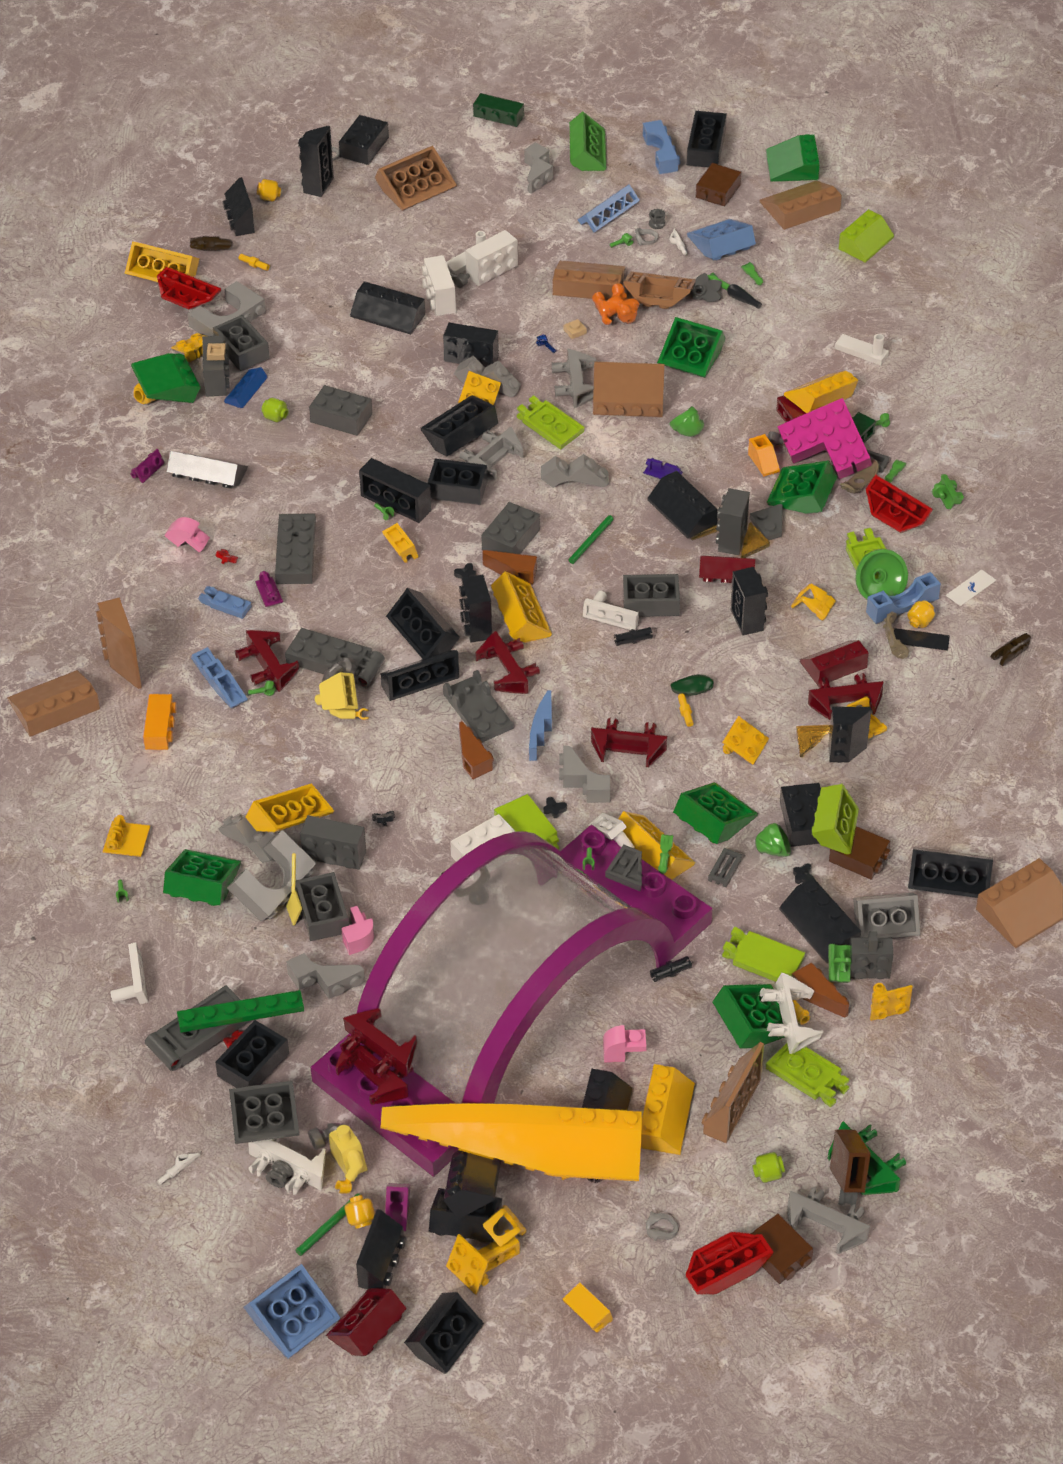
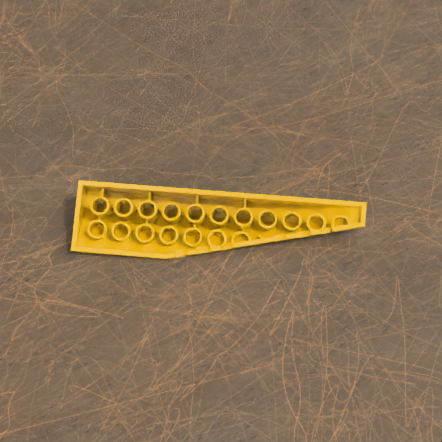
M428 1104L382 1107L381 1128L406 1136L411 1134L418 1136L419 1139L424 1141L429 1139L439 1142V1145L446 1147L449 1145L454 1146L463 1152L492 1160L494 1158L500 1159L510 1165H513V1163L525 1166V1169L531 1171L536 1169L545 1172L544 1174L549 1176L639 1181L642 1111L519 1104Z

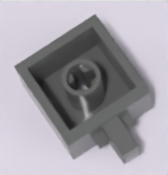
M869 931L868 937H850V958L852 960V964H850V978L890 979L894 955L892 937H877V931Z

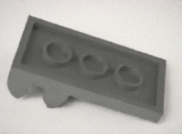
M479 670L473 671L472 677L450 686L449 683L443 685V695L467 727L469 726L472 729L474 736L480 739L482 743L514 729L512 721L492 697L488 682L482 683Z

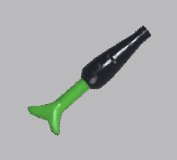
M714 272L707 275L708 280L722 281L721 288L727 290L730 297L758 309L761 308L762 303L740 286L726 283L719 279Z

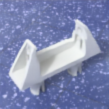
M781 973L775 983V989L762 988L760 996L762 997V1002L777 1001L779 1003L783 1024L769 1023L767 1031H770L768 1036H785L789 1053L793 1054L819 1040L823 1030L818 1031L813 1030V1028L798 1026L792 1000H799L800 998L810 999L814 990L795 978Z
M281 1138L248 1142L249 1154L257 1158L249 1166V1171L252 1174L257 1170V1176H260L268 1164L272 1166L274 1161H282L289 1165L293 1171L291 1174L293 1177L285 1185V1189L288 1192L293 1189V1195H296L304 1183L322 1190L326 1150L324 1148L318 1156L316 1155L312 1160H309L307 1157L279 1144L278 1142Z

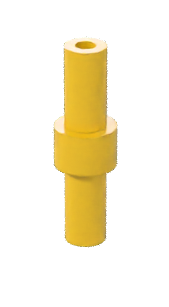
M244 254L239 255V260L248 263L249 266L258 267L266 271L269 270L270 265L261 262L258 258L249 257Z
M679 694L678 700L681 716L684 717L686 726L691 727L694 724L691 716V707L687 704L685 695Z

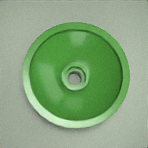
M888 549L871 551L858 564L855 575L856 586L866 600L868 596L884 591L888 596L898 595L905 590L908 582L907 566L902 557L894 551ZM878 572L879 576L876 579L875 574Z

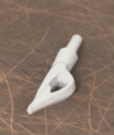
M674 229L669 238L670 243L676 244L683 255H687L685 245Z
M200 1154L178 1155L175 1165L168 1169L166 1174L157 1180V1183L161 1185L167 1179H172L179 1171H182L195 1161Z

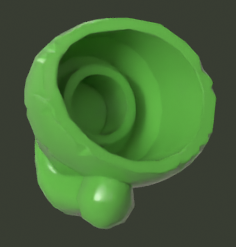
M692 406L674 418L669 424L673 430L688 437L698 435L704 428L703 420L700 419L698 411Z
M776 823L768 824L756 836L755 845L757 851L761 854L767 853L779 857L790 855V842L780 825Z

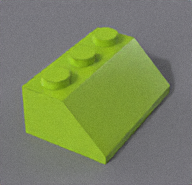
M868 209L840 233L838 249L866 263L894 238V234L881 215Z
M843 783L821 788L817 811L815 812L814 826L812 827V835L821 846L844 854H851L859 808Z

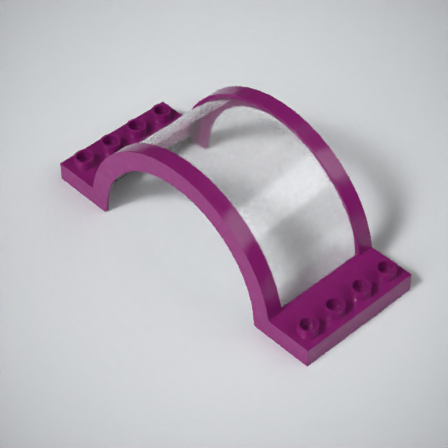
M592 824L561 851L540 836L530 832H511L495 837L460 858L421 895L387 941L363 989L357 1013L380 1008L382 1017H379L374 1022V1026L394 1040L399 1046L406 1041H410L414 1035L417 1036V1047L411 1064L414 1070L407 1077L401 1079L408 1085V1098L371 1105L369 1096L373 1095L378 1087L363 1075L356 1066H352L348 1070L345 1069L339 1076L336 1074V1064L342 1051L340 1044L347 1039L348 1035L310 1067L312 1082L434 1177L451 1162L452 1155L459 1148L450 1145L446 1147L439 1145V1142L429 1139L424 1141L419 1139L418 1136L411 1134L406 1136L382 1129V1107L428 1104H494L503 1075L524 1035L547 1003L577 971L607 949L632 940L647 942L654 952L656 968L663 966L666 962L671 961L712 923L713 908L664 874L659 873L657 869L644 860L641 861V891L606 878L605 872L618 854L621 846L615 840L605 837ZM590 847L592 848L595 868L592 870V865L587 864L585 865V870H583V859L587 857V848ZM376 1053L373 1054L378 1060L382 1059Z

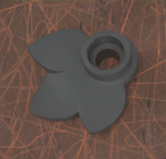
M703 273L696 278L695 285L691 290V296L696 300L704 299L707 302H716L721 299L718 291L721 288L722 281L708 280L707 274Z

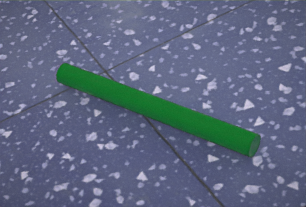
M608 515L568 559L571 564H574L614 520L611 515Z
M345 1205L296 1249L299 1256H302L346 1216Z

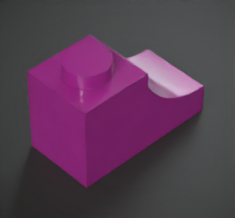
M389 1183L386 1186L385 1213L403 1226V1231H407L411 1184Z

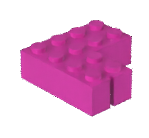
M843 398L777 426L793 464L826 450L839 480L854 474L852 463H855L857 472L872 466L870 456Z

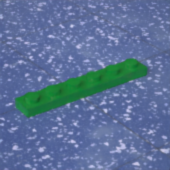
M301 990L181 1010L177 1011V1017L181 1033L303 1012L304 1004Z

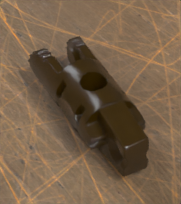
M220 236L190 238V248L203 251L225 250L232 248L234 244L231 239L220 238Z
M1024 633L1019 637L1013 638L993 652L991 658L997 660L1002 656L999 664L1004 666L1028 648L1031 636Z

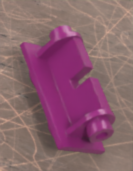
M156 449L149 453L145 460L131 470L130 475L133 478H139L141 483H144L165 463L159 450Z
M266 571L260 572L259 580L255 581L265 607L283 603L273 577H270V574Z

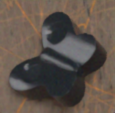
M467 563L464 568L455 569L454 576L460 579L476 576V571L473 570L472 563Z
M548 797L546 799V806L543 807L544 814L551 813L553 818H558L559 814L567 811V803H557L553 797Z
M388 811L385 814H372V820L377 823H383V826H387V822L394 821L395 818L394 811Z
M807 863L801 867L793 868L796 884L814 878L810 874L811 864Z

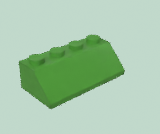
M582 111L569 122L570 162L581 171H605V129Z

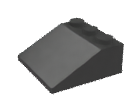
M293 1081L229 1089L235 1144L299 1136Z

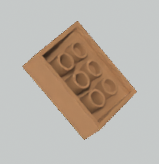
M433 145L379 168L375 176L382 191L402 211L457 187Z
M813 181L760 199V203L785 230L840 211L842 195L832 185Z
M560 260L554 271L553 295L592 299L596 292H601L605 299L608 300L613 295V285L623 284L625 266Z
M594 362L593 415L663 417L664 364Z
M120 597L97 603L99 611H96V617L98 622H101V624H98L100 635H103V637H100L102 648H105L102 650L104 660H108L110 667L136 688H142L134 636Z
M78 670L7 697L29 737L100 709L95 689Z
M1038 858L978 894L976 910L1015 948H1018L1063 920V886L1053 870Z
M759 1042L740 1057L735 1066L732 1065L728 1072L729 1078L727 1081L722 1082L719 1096L713 1098L710 1112H706L703 1116L701 1124L704 1125V1135L727 1144L761 1081L764 1043Z

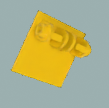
M200 333L190 336V339L176 342V345L172 346L171 349L184 353L186 360L191 362L200 358V355L203 356L202 336L205 335Z
M468 371L458 403L474 395L494 405L501 382Z
M738 716L722 742L724 744L723 752L730 754L734 751L754 765L769 738Z
M117 815L111 823L102 852L141 857L150 825L126 823L123 815Z
M882 983L875 984L871 1000L870 1021L881 1020L888 1016L903 1014L909 1011L913 986L909 985L887 991Z
M458 1234L446 1267L474 1294H477L480 1285L486 1286L489 1282L488 1275L485 1273L489 1261Z

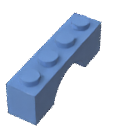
M661 120L643 123L642 136L646 145L655 146L660 149L655 152V166L659 174L677 172L680 156L676 154L675 145H672L671 136L667 134V127L663 125Z
M929 572L915 578L910 587L898 595L888 596L884 591L868 596L866 613L875 624L880 623L892 611L897 616L909 611L917 601L925 600L930 603L939 599L941 583Z

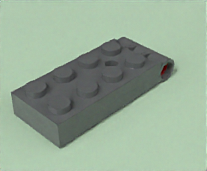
M315 513L279 514L275 565L276 584H313Z
M305 628L299 630L285 652L286 663L290 664L298 660L299 667L324 674L330 666L332 667L338 663L340 659L344 657L352 658L355 660L357 667L354 673V682L363 688L369 686L385 660L383 654L378 651L372 652V648Z
M225 985L190 1009L239 1001L241 999ZM177 1017L156 1032L148 1035L145 1039V1045L170 1071H175L250 1021L180 1033Z

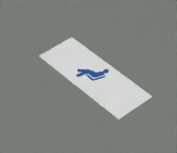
M980 570L946 594V596L961 606L995 582L996 579L985 571Z

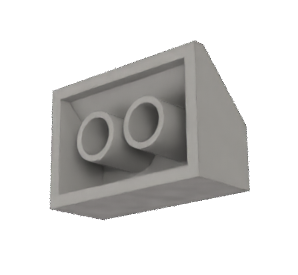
M915 893L853 898L856 926L861 930V937H868L869 931H877V937L884 938L920 935L918 895Z

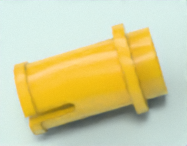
M792 1000L798 1024H806L810 1019L808 1010H804L797 1000Z

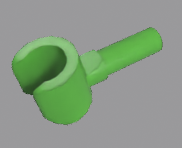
M624 233L621 239L610 243V247L622 243L630 246L633 244V240H631L633 237L628 233Z
M881 414L880 420L876 421V426L888 427L890 425L889 414Z
M378 503L374 504V507L383 513L384 520L389 519L388 514L392 517L394 516V509L392 507L383 508Z
M267 681L264 687L248 690V694L264 693L267 696H272L276 687H273V681Z
M590 847L587 848V857L583 859V870H585V865L587 864L592 865V870L595 868L592 848Z
M118 880L119 890L116 892V900L119 903V898L125 896L127 902L129 900L128 893L123 888V881Z

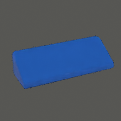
M263 368L249 369L224 399V402L238 408H243L267 379Z

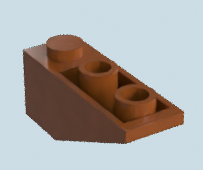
M483 550V566L500 575L506 571L530 584H534L537 572V556Z
M463 721L459 722L463 768L472 779H476L493 770L494 758L492 753L484 748L482 741L474 736L472 729L469 726L467 727Z
M812 962L792 973L793 978L814 990L810 999L802 998L803 1000L844 1018L848 1016V999L837 991L835 985L829 982L824 977L821 969L816 968Z

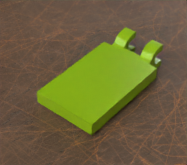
M534 395L529 398L531 404L528 406V409L523 404L517 407L519 413L516 417L560 450L584 432L585 427L547 400L542 403Z
M871 528L864 529L865 536H863V541L860 542L857 541L854 531L847 533L846 551L855 570H857L858 564L866 554L877 549H886L881 537L875 538ZM878 572L875 574L876 579L879 576Z
M528 794L494 809V815L499 814L515 832L525 831L534 833L559 850L557 844L559 838L556 829Z
M735 926L731 931L732 937L730 942H725L723 946L724 952L722 953V957L733 960L734 966L775 982L781 973L792 977V973L799 969L805 958V952L751 931L746 935Z
M786 1043L766 1063L767 1070L814 1100L820 1096L829 1107L836 1103V1099L833 1098L836 1095V1091L831 1089L834 1085L843 1094L849 1090V1086L846 1085L849 1082V1078L841 1075V1068L808 1047L790 1054L788 1044Z

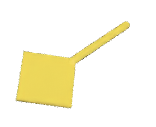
M295 853L292 854V894L286 905L293 925L296 924L302 911V905L296 892Z

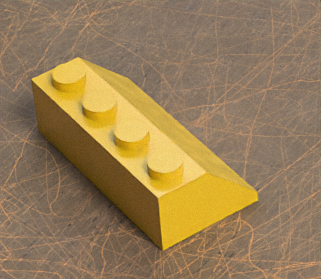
M132 241L124 274L158 282L157 275L165 267H169L195 277L200 259Z
M846 370L836 372L786 391L784 396L804 412L809 413L838 399L843 398L845 400L852 397L858 379Z
M505 571L491 584L494 592L493 596L498 602V608L503 614L504 622L508 626L509 634L513 639L520 638V641L526 643L552 635L530 583Z
M311 783L253 801L245 818L256 831L277 832L305 823L307 815L320 818L333 814L334 809Z
M623 811L618 818L626 825L623 832L635 846L634 849L642 851V860L658 870L660 853H662L660 849L661 834L664 833L646 816ZM673 842L672 850L668 853L670 855L667 864L668 870L664 875L672 880L694 866L696 862Z
M657 1064L653 1066L642 1116V1149L676 1155L681 1154L695 1083L675 1067Z

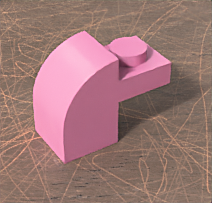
M181 517L175 520L164 535L177 547L187 542L198 552L204 549L210 539L208 535L198 528L200 523L188 517Z
M358 906L350 908L352 925L341 928L342 940L349 955L367 949L374 940L372 918L366 919L364 912L360 913Z
M624 1025L609 1029L603 1036L604 1063L625 1062V1052L646 1051L645 1029L625 1030Z

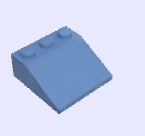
M732 219L687 233L689 239L703 255L712 258V260L721 259L723 255H733L738 250H748L750 246L756 244L753 226Z
M302 1264L243 1307L256 1326L287 1359L340 1319L338 1313Z

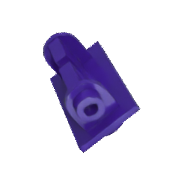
M654 458L646 460V465L648 466L643 474L659 479L675 471H678L681 475L683 473L677 465L669 463L662 465V461Z

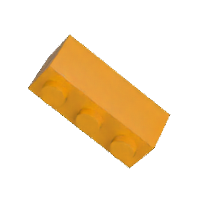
M149 694L143 735L145 750H168L169 742L173 740L171 728H174L175 724L173 713H176V702H173L172 694Z

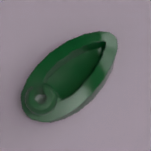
M696 674L671 683L670 686L671 690L676 694L693 696L713 689L714 681L709 676Z

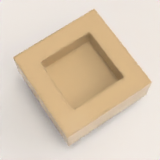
M578 319L563 325V330L571 339L587 334V328Z
M208 343L207 360H225V343Z

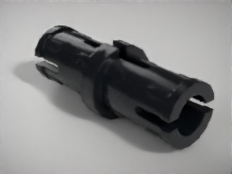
M651 627L639 630L630 629L629 632L614 634V639L616 638L614 640L615 645L619 646L631 642L636 644L637 641L652 639L653 635L650 634L652 629Z
M688 956L673 962L668 961L663 966L651 969L650 976L654 982L669 976L674 977L681 971L691 969L692 963Z

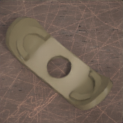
M870 458L872 466L858 471L847 482L840 483L841 489H845L847 492L850 491V493L853 492V494L860 492L871 482L875 474L877 475L880 468L877 460ZM856 479H863L864 482H863V483H856L855 480H856Z
M892 611L884 619L886 624L883 625V628H885V634L892 654L898 658L905 659L909 655V649L904 644H901L900 640H896L892 629L896 613Z

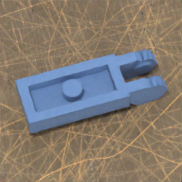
M206 586L205 594L202 593L198 597L201 603L241 619L245 617L252 607L250 601L217 591L216 588Z

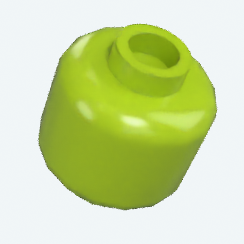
M274 397L265 400L261 408L264 417L276 423L286 419L289 413L287 404Z
M775 1152L757 1156L755 1159L756 1164L752 1165L755 1178L760 1177L763 1183L779 1180L782 1178V1173L785 1172L781 1155L777 1156Z

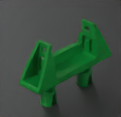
M843 1121L838 1130L852 1129ZM869 1124L858 1133L870 1151L867 1174L870 1180L866 1183L865 1192H860V1194L871 1195L898 1192L901 1179L894 1172L905 1166L906 1160L905 1158L900 1159V1153H897L887 1162H883L866 1144V1142L878 1135L876 1129L871 1131L872 1125ZM833 1142L828 1151V1161L831 1160Z

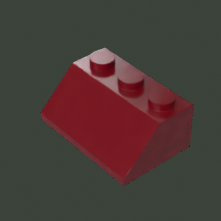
M701 555L699 578H703V582H714V579H721V583H732L733 571L750 567L755 568L756 559Z
M851 640L800 659V663L816 684L820 678L825 684V677L831 682L867 668L869 652L860 640Z
M368 1288L326 1336L351 1355L366 1356L373 1351V1346L377 1341L383 1339L388 1334L387 1330L402 1318V1314L407 1308L392 1289Z

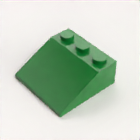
M815 134L798 135L766 149L770 182L819 180L820 163Z
M675 317L657 364H664V366L705 378L721 352L726 339L722 330Z
M167 353L131 364L147 398L194 403L200 390V385L184 355L180 353Z
M830 461L782 467L767 500V504L771 506L782 504L784 509L805 514L822 512L837 478Z
M715 782L682 792L673 811L674 814L679 816L680 820L687 822L695 831L702 833L710 842L715 844L728 841L758 816L756 811Z
M184 849L165 871L163 893L175 898H188L193 902H206L211 906L221 905L227 898L229 893L227 887L234 881L241 861Z
M771 984L723 985L712 1001L740 1049L753 1048L759 1042L766 1045L785 1038V1036H768L770 1031H767L769 1023L783 1024L779 1003L777 1001H761V989H774Z

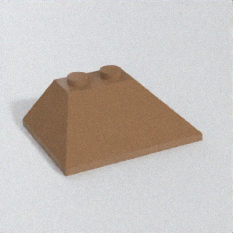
M631 271L624 280L623 285L643 306L652 307L653 305H658L659 308L669 309V307L674 306L691 292L696 279Z

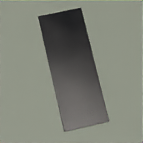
M894 628L896 640H900L901 644L948 651L950 635Z

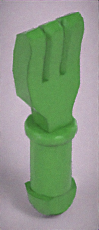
M751 262L741 266L757 285L763 284V279L755 271V267Z
M896 459L890 472L885 476V480L891 483L893 478L898 475V472L902 471L906 466V462Z
M661 834L660 849L662 853H660V864L658 867V871L661 874H665L668 870L667 864L670 857L668 853L672 850L674 835Z

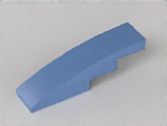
M208 647L192 654L191 659L199 671L231 709L248 700L230 671L225 670L218 658L215 659Z
M547 690L533 719L529 741V761H537V746H544V732L552 731L551 690Z

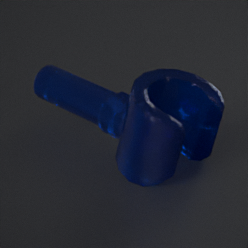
M546 335L536 337L538 339L536 340L538 347L545 345L553 353H556L557 350L550 345Z

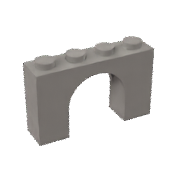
M236 281L225 288L226 302L238 309L235 313L218 316L199 305L187 313L189 327L202 335L214 336L213 327L240 315H243L250 323L266 312L265 299Z
M283 830L277 833L263 848L280 865L283 871L284 880L281 888L270 889L265 887L247 869L239 874L227 887L260 921L266 918L271 919L278 912L276 909L278 905L283 906L290 898L288 894L291 892L293 853L296 854V880L308 878L314 872L312 868L316 862Z

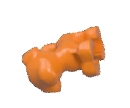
M622 284L613 285V295L607 301L601 292H596L592 296V300L604 324H611L612 320L609 318L616 313L618 319L623 323L631 324L635 321L639 301L634 298L627 299V294Z

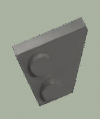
M782 504L750 513V520L765 542L782 537Z
M623 844L606 870L605 877L641 891L642 851Z

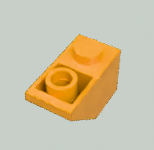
M763 434L750 438L748 455L763 477L780 472L773 445L767 436Z

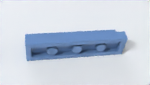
M629 184L580 217L578 221L581 225L587 222L592 231L596 232L640 200ZM627 193L630 194L633 202L626 201ZM615 202L621 203V210L615 209ZM604 209L610 211V218L604 216ZM591 218H599V225L597 227Z

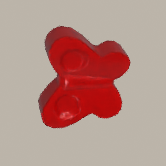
M226 549L217 550L215 554L217 558L222 560V564H225V562L237 563L238 557L230 555Z
M237 1030L233 1032L231 1037H225L223 1041L227 1048L244 1031L239 1032Z

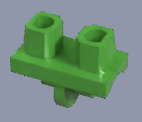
M942 474L941 481L936 483L932 489V495L935 498H941L946 509H951L954 504H961L964 498L962 492H956V481L949 480L947 474Z
M828 945L829 981L849 983L850 964H852L850 945Z

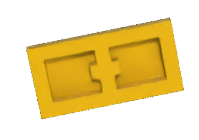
M398 523L382 531V534L405 563H407L406 557L410 554L414 560L419 557L415 545Z
M514 1237L503 1247H500L494 1241L477 1250L489 1261L485 1273L520 1254L519 1240Z
M580 1282L562 1299L596 1333L613 1321L610 1310Z

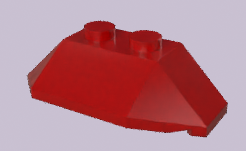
M165 267L157 275L161 299L186 309H195L199 305L203 306L212 301L221 292V288L169 267Z
M876 474L865 489L871 515L900 533L923 525L933 511L931 507Z
M730 1232L693 1251L685 1277L696 1294H718L754 1275L773 1255V1250L762 1234L753 1235Z

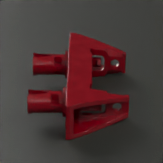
M246 630L248 646L235 650L236 658H238V661H241L250 656L256 657L264 671L250 675L254 686L270 680L274 682V686L280 692L298 672V660L290 664H279V660L270 648L272 644L281 641L279 632Z
M494 631L475 652V660L477 662L481 659L498 657L507 673H509L502 679L494 681L495 691L528 694L527 677L540 674V669L536 666V663L525 668L519 667L511 652L524 649L523 642L520 641V638H517L509 643H505L497 631Z
M862 673V679L858 674L854 676L856 684L830 687L828 678L825 677V684L820 678L817 680L819 689L809 690L808 705L825 718L831 720L832 710L830 704L853 702L868 697L869 707H871L872 714L874 715L883 696L884 682L868 683L866 675Z
M611 717L607 719L606 729L591 727V743L601 762H604L606 750H610L612 752L647 755L646 767H649L667 750L668 736L655 735L657 728L655 723L649 729V722H646L644 733L617 730L618 719L615 718L613 725H611Z
M380 1008L343 1018L345 1031L351 1034V1036L340 1044L342 1051L346 1050L347 1055H349L362 1043L382 1058L371 1067V1072L374 1075L377 1073L378 1078H381L390 1067H395L406 1077L408 1076L417 1047L416 1035L401 1046L397 1045L394 1040L374 1026V1022L379 1017H382Z
M359 1044L349 1055H347L346 1050L341 1051L336 1064V1074L339 1076L345 1069L348 1070L352 1066H356L363 1075L378 1087L377 1091L369 1096L371 1105L408 1098V1085L401 1080L406 1076L396 1068L393 1071L389 1069L381 1078H378L377 1073L374 1075L371 1072V1067L379 1060L373 1056L375 1052L367 1046ZM411 1065V1068H410L409 1073H410V1072H413V1070H414L412 1065Z

